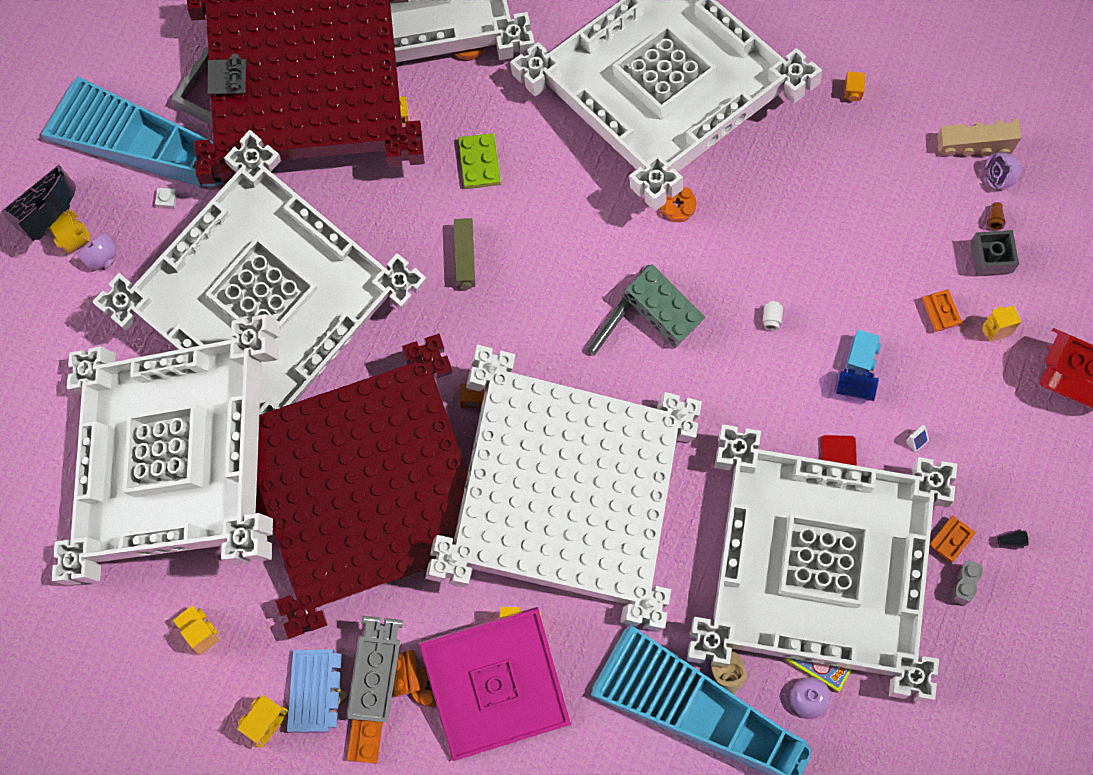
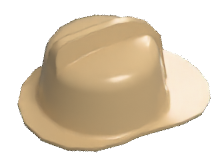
M731 651L730 664L727 668L711 665L717 683L734 695L736 691L742 688L747 679L743 660L735 652Z

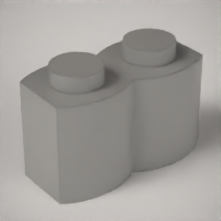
M968 560L958 569L956 574L957 583L953 586L950 593V600L952 602L965 606L974 599L977 592L976 583L980 580L983 573L981 564Z

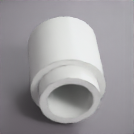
M770 301L764 305L762 323L767 330L775 331L781 326L783 306L779 302Z

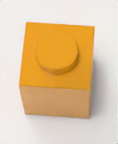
M847 71L844 79L843 99L861 101L865 91L866 73Z

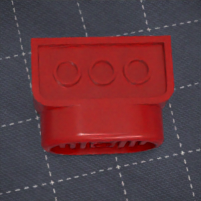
M1053 328L1052 331L1057 333L1053 345L1048 344L1047 346L1050 349L1046 358L1047 367L1039 384L1048 390L1093 409V344Z

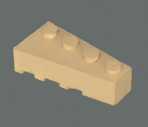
M1012 119L1013 123H1003V120L995 121V124L985 125L984 122H979L971 127H967V124L941 126L937 134L938 152L946 156L955 154L990 156L999 152L1012 154L1021 140L1020 120Z

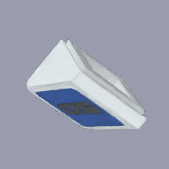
M922 425L906 440V443L914 452H917L929 441L926 427Z

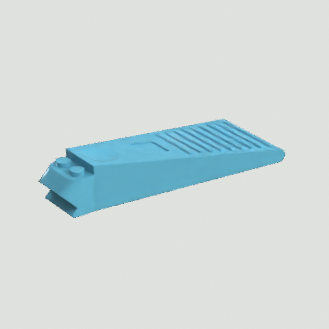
M78 76L71 83L42 131L41 137L47 141L203 188V186L215 187L223 184L221 178H215L214 184L200 185L196 177L195 161L197 159L194 141L208 140L207 138Z
M629 625L628 629L624 630L592 688L591 696L595 699L765 774L802 775L811 757V748L806 744L807 741L785 730L632 625Z

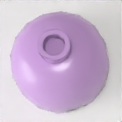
M999 152L992 154L985 165V170H988L989 175L986 176V180L993 189L1009 188L1017 183L1021 175L1020 162L1010 153Z
M105 233L94 239L89 247L85 246L79 252L78 257L87 267L92 269L104 267L106 269L114 263L112 259L116 256L117 252L115 242Z
M813 677L802 678L790 690V705L800 717L806 719L817 718L824 714L830 705V691L827 685L820 679Z

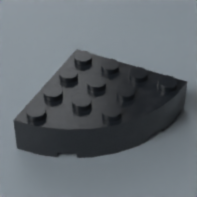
M58 164L1 212L18 231L32 241L39 240L46 234L45 231L58 217L70 208V202L76 191V184Z

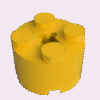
M71 209L63 212L48 228L56 237L54 238L55 244L59 248L63 247L68 254L91 241L89 240L91 237L83 222H79L76 219L78 215Z

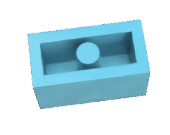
M857 330L853 338L845 370L867 376L870 371H873L876 365V360H873L874 355L879 353L881 343H878L880 336Z

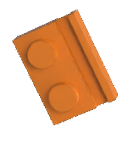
M949 289L922 297L921 300L935 332L962 324Z
M952 515L931 541L929 547H932L936 550L935 552L952 564L976 532Z
M407 650V652L398 654L393 686L394 697H402L415 691H420L415 650Z
M352 720L347 761L378 764L383 722Z

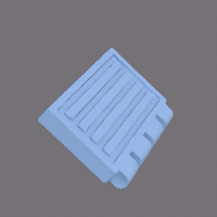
M333 649L293 650L287 732L329 733L330 728H337L338 713L331 712V710H338L339 692H332V690H337L340 687V672L333 671L334 669H341L342 654L335 653Z

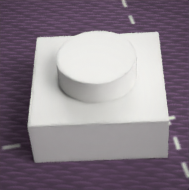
M157 188L156 208L175 209L177 190Z

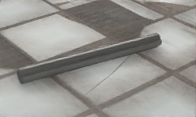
M646 265L645 268L643 269V271L640 273V275H641L650 265ZM624 297L587 346L586 350L589 354L596 355L630 308L631 304Z

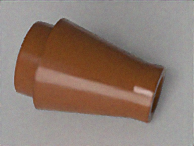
M994 202L991 205L987 225L989 229L998 231L1003 229L1006 221L1003 204Z

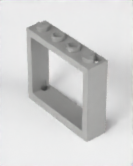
M207 46V48L203 49L199 60L194 62L188 76L186 75L183 78L179 89L173 93L172 100L176 108L212 125L211 112L185 100L208 66Z

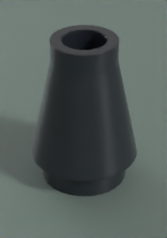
M1021 529L997 536L999 547L1024 548V546H1028L1026 530L1021 531Z

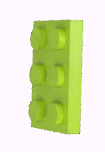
M495 134L458 137L465 189L501 185Z

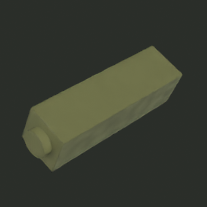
M472 218L454 219L457 288L468 290L476 287Z

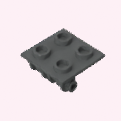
M232 54L229 60H208V95L246 93V59H241L238 54Z

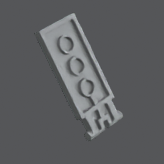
M363 615L361 623L365 624L363 636L359 635L346 717L348 719L388 722L400 640L397 639L398 628L403 627V620L385 618L384 624L380 625V617Z

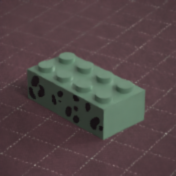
M653 264L638 276L622 294L674 348L706 318Z

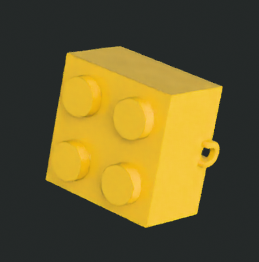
M263 694L253 701L251 711L248 715L244 714L238 722L239 727L237 728L256 742L255 745L260 749L265 747L288 715L286 708L280 707Z

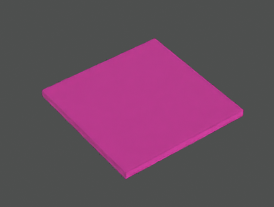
M538 607L419 643L453 761L571 725Z

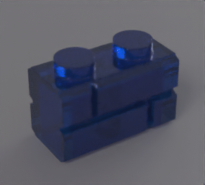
M844 367V371H838L834 390L836 394L870 401L875 400L879 378L874 377L875 373L863 371V374L855 373L856 369Z

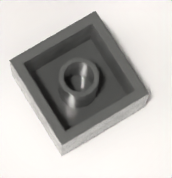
M1013 230L976 232L971 239L970 244L976 276L1013 273L1018 267L1019 260Z

